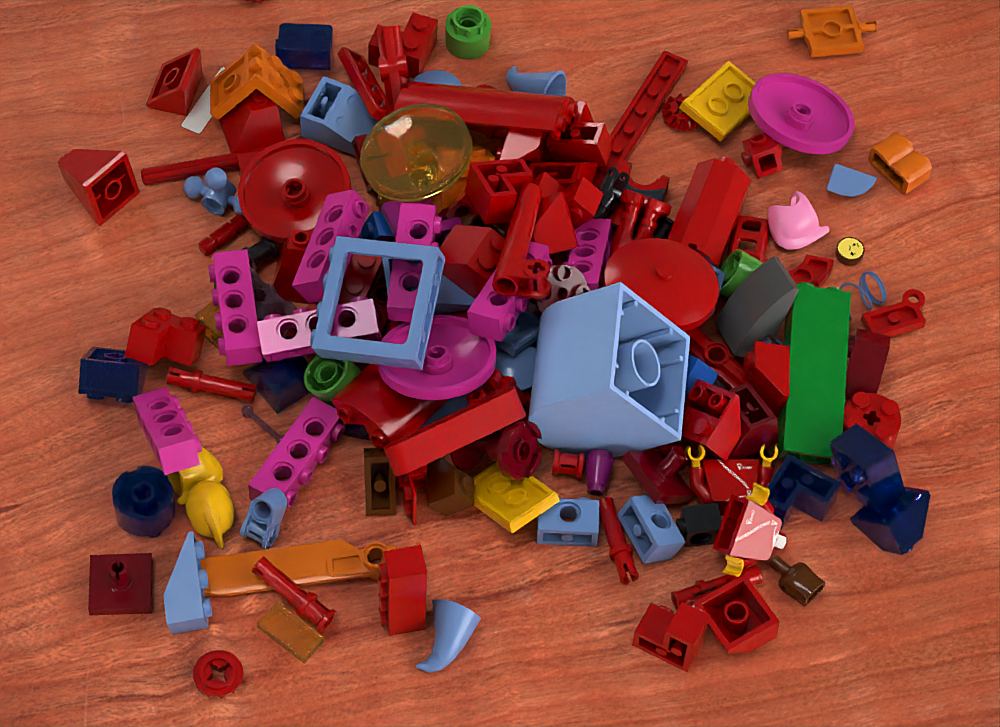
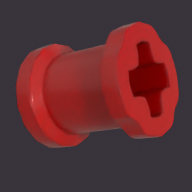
M555 449L552 475L556 476L557 473L576 475V478L581 479L585 453L580 452L576 455L561 453L560 449Z

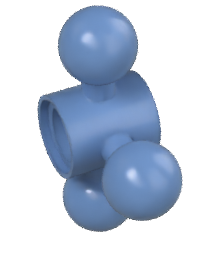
M212 168L208 170L205 174V183L197 176H191L184 181V193L190 198H199L203 195L201 203L210 213L222 215L227 206L231 205L237 214L244 216L239 205L238 196H234L237 192L236 187L227 180V175L222 169Z

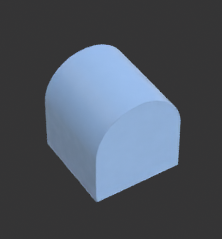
M621 282L558 301L547 307L540 317L528 421L535 423L540 429L542 439L537 438L538 442L554 451L555 449H560L561 453L578 455L580 452L585 453L584 458L589 455L590 450L602 449L611 452L613 458L623 456L628 451H643L681 441L690 336Z

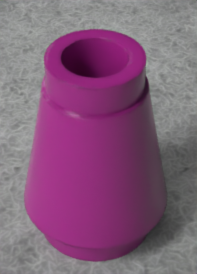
M593 449L589 451V455L585 458L587 493L601 496L605 494V489L614 466V460L612 459L611 452Z

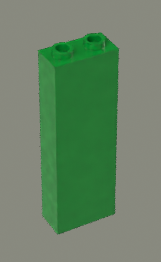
M800 282L796 284L799 290L785 317L784 345L790 346L789 398L779 415V443H777L778 455L776 458L834 466L842 456L851 292L842 291L839 287L820 288L814 287L812 283Z

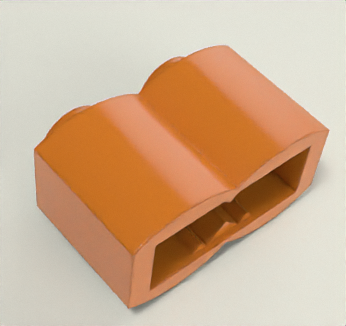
M897 132L871 147L868 156L871 165L881 175L885 176L890 184L903 195H906L927 181L932 171L929 159L915 151L909 139Z

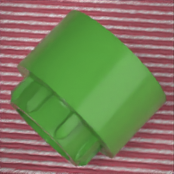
M464 5L453 10L445 21V46L452 55L461 59H475L488 51L491 38V20L489 16L480 8L472 5Z
M741 249L733 251L720 267V270L726 274L719 294L729 299L739 285L763 262Z
M317 355L306 368L304 383L306 388L316 398L336 408L332 399L359 375L361 370L352 361L320 358Z

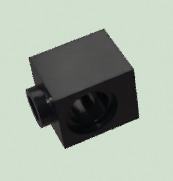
M718 503L682 506L680 518L676 519V526L685 540L684 547L714 544L722 522Z

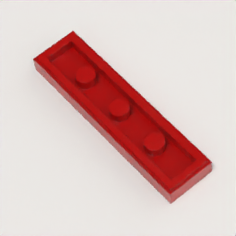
M342 47L337 55L370 116L393 126L397 121L393 115V109L364 56L346 47Z

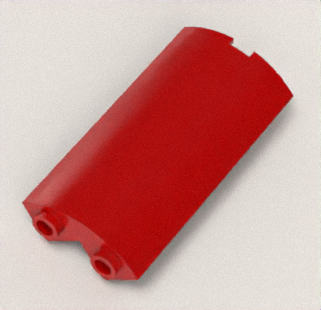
M410 81L407 83L409 88H402L393 111V115L400 125L408 124L411 126L412 118L543 131L549 132L553 140H560L561 132L565 131L566 125L570 126L572 117H575L577 114V101L569 96Z
M468 310L439 315H452L468 319ZM369 364L332 399V402L337 409V415L344 423L364 425L371 443L376 448L383 449L385 445L418 430L449 399L422 400L402 395L390 388L382 380L377 364Z

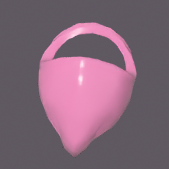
M793 192L790 206L773 205L768 207L767 218L771 235L779 246L787 250L807 246L829 232L828 226H819L816 212L802 192Z

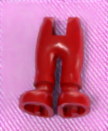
M622 191L620 201L625 204V212L622 213L620 224L615 232L611 244L610 257L618 248L629 242L653 238L654 230H656L658 224L656 222L657 219L668 216L672 207L657 199L648 198L644 217L641 219L635 239L632 240L635 224H637L638 214L644 204L645 196L631 191Z

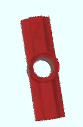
M400 25L377 28L380 58H378L381 81L384 82L386 98L393 110L402 88H408L407 79H409L408 62L403 51Z
M698 327L685 332L690 336L689 354L699 358L718 373L716 379L728 390L748 382V371L730 356L729 348L725 344L714 342Z

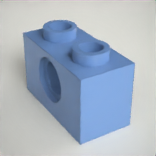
M649 495L630 497L617 514L643 564L671 560L685 544V540L665 504H655Z
M559 497L558 503L537 516L536 544L597 547L599 501L584 497L577 499H561ZM568 517L574 521L566 522L562 518Z

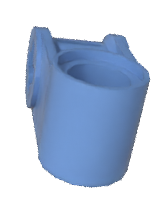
M269 488L252 500L240 529V536L256 540L262 544L264 549H269L276 541L287 507V498L280 489Z

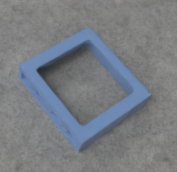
M336 236L335 245L331 246L329 251V272L323 278V299L317 305L316 329L312 330L310 337L311 347L320 358L422 370L446 259L440 248ZM349 254L423 262L408 339L404 344L331 336Z

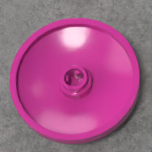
M788 73L767 75L756 82L748 99L749 112L759 128L780 144L800 152L829 154L839 151L848 143L854 131V117L844 100L825 85L804 76Z
M434 315L422 370L378 365V371L382 380L390 388L402 395L422 400L456 398L476 390L491 377L497 362L496 345L492 339L470 334L468 319L452 315ZM404 322L396 326L384 336L381 342L404 344L408 339L411 322Z

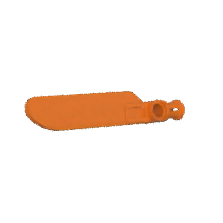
M331 540L207 557L201 560L202 570L206 569L209 587L204 588V592L208 596L222 597L274 590L251 572L255 564L262 557L267 558L268 561L298 586L363 577L378 581V564L370 562L374 559H382L383 551L399 548H396L395 545L386 546L380 542H373L364 549L358 550L344 540ZM416 542L414 546L421 545V542Z

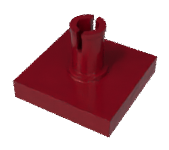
M673 446L666 456L662 451H628L621 458L655 504L689 503L695 496L677 472L683 463L688 460V455L680 447Z
M152 553L90 555L89 615L152 613Z

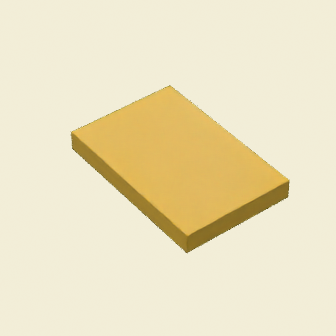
M728 61L681 103L679 108L721 142L750 115L748 99L756 82Z
M498 461L473 477L475 485L474 506L511 533H514L559 502L558 494L533 476L529 478L523 477V481L505 478L499 470Z

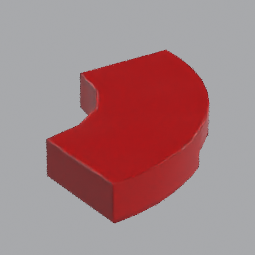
M806 254L803 263L797 268L789 270L788 273L796 284L808 282L812 283L814 287H821L831 273L834 260Z

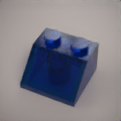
M91 347L80 359L78 394H87V398L93 400L115 397L118 402L131 403L133 402V396L140 395L143 392L148 364L125 357L126 350Z

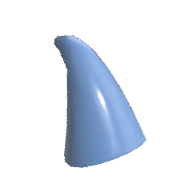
M512 66L506 73V82L513 91L565 96L567 79L565 72L562 70L519 73L517 67Z
M443 599L432 600L435 629L432 653L427 660L418 663L416 668L431 673L440 671L451 663L471 637L481 619L479 615L453 601Z

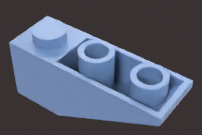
M193 531L187 534L163 595L166 622L172 634L209 628L208 617L213 616L210 598H205L204 588L209 587L207 571L201 568V560L205 559L204 545L202 541H197Z

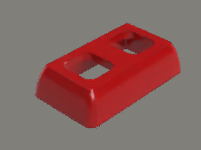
M739 215L731 235L727 257L733 251L739 249L738 244L740 241L753 242L757 244L755 251H743L764 263L770 238L768 220ZM742 226L760 229V231H745L742 229Z

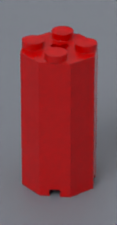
M713 158L697 164L668 236V240L676 241L692 248L718 269L751 184V179L738 165H735L731 158Z

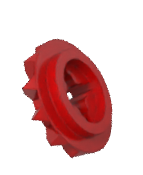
M681 93L675 98L670 96L668 101L663 103L662 118L669 127L675 130L691 131L700 125L685 112L679 113L681 103L687 98L683 97Z
M210 651L201 656L194 666L193 680L198 691L204 692L208 698L210 696H218L222 699L226 694H234L236 688L242 684L243 666L240 660L228 651ZM212 668L218 672L225 671V682L218 678L212 680Z

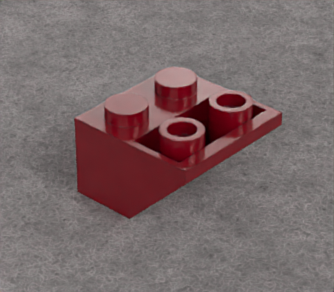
M747 382L728 390L740 397L741 437L728 459H742L758 452L764 444L765 448L779 443L777 417L751 383Z

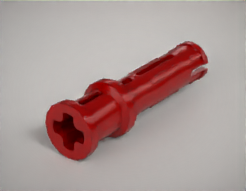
M262 557L252 569V573L261 578L295 607L294 610L299 617L304 616L316 626L317 632H323L337 615V611L334 609L329 610L318 601L317 595L314 592L307 593L300 588L293 580L268 561L267 558Z

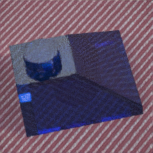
M303 356L266 362L263 358L262 362H257L243 371V375L251 384L257 385L256 390L277 414L311 393L304 383V374L309 363Z
M889 484L856 512L850 520L853 525L881 550L903 555L911 551L914 544L923 537L931 495L928 490Z

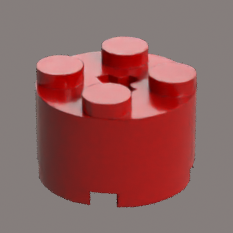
M857 392L846 403L844 407L842 445L851 457L861 461L878 460V457L885 454L888 455L892 451L901 427L898 403L882 395Z

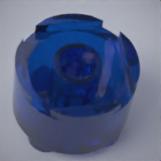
M139 466L137 470L125 471L116 479L112 488V499L118 525L128 533L136 536L155 538L161 535L162 531L171 524L176 513L174 490L168 476L164 475L163 471L156 467Z

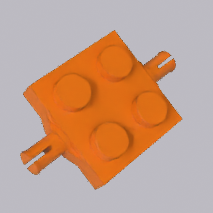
M852 5L803 9L800 11L799 16L802 28L787 29L786 35L788 40L803 38L807 43L810 57L861 53L864 48L861 37L862 32H876L877 23L876 20L860 22L854 13Z

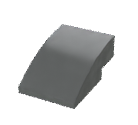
M771 257L753 271L730 296L715 321L716 326L735 356L745 357L746 352L751 351L755 341L763 342L766 335L776 337L796 297L799 288L779 257Z

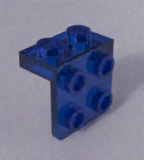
M282 23L279 26V36L275 44L276 56L289 69L330 70L333 38L332 26Z

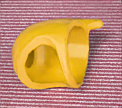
M202 446V452L197 453L200 465L164 475L175 493L180 496L177 499L180 505L186 504L187 494L198 482L210 480L221 483L223 480L221 464Z
M203 480L195 484L187 494L186 513L191 526L198 534L214 538L217 547L223 549L222 535L234 523L235 510L232 498L222 484L216 481Z

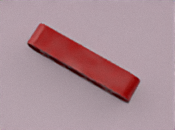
M509 387L385 445L383 449L394 475L401 476L526 416V412L516 388Z

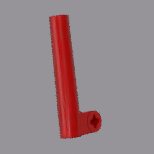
M526 183L520 188L493 278L492 287L496 293L502 296L541 299L548 296L551 292V284L547 281V276L550 273L548 262L541 259H526L543 194L542 189L534 183Z

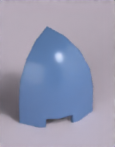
M834 164L826 190L845 196L861 195L873 187L877 177Z

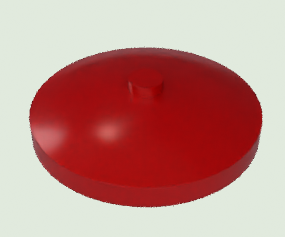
M307 139L281 141L262 150L246 166L238 186L239 205L247 223L254 231L269 240L284 243L291 230L313 232L327 195L352 190L351 179L344 161L330 147Z
M645 238L621 246L609 258L603 275V287L618 282L623 283L684 332L700 326L711 316L719 296L718 278L710 263L692 248L668 239Z

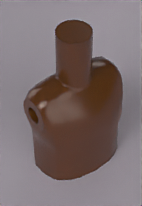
M775 556L770 562V565L782 575L779 579L781 590L792 595L805 606L825 587V581L819 578L803 562L790 566L779 556Z

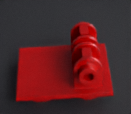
M427 464L407 474L396 476L398 488L403 489L404 493L402 503L405 515H411L413 525H416L417 494L415 489L423 488L427 483Z

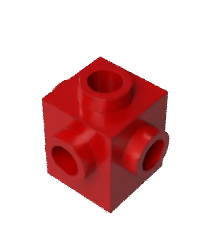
M766 133L755 134L750 139L742 141L745 151L741 153L742 161L746 168H751L757 179L783 170L780 157L783 155L779 142L774 141Z

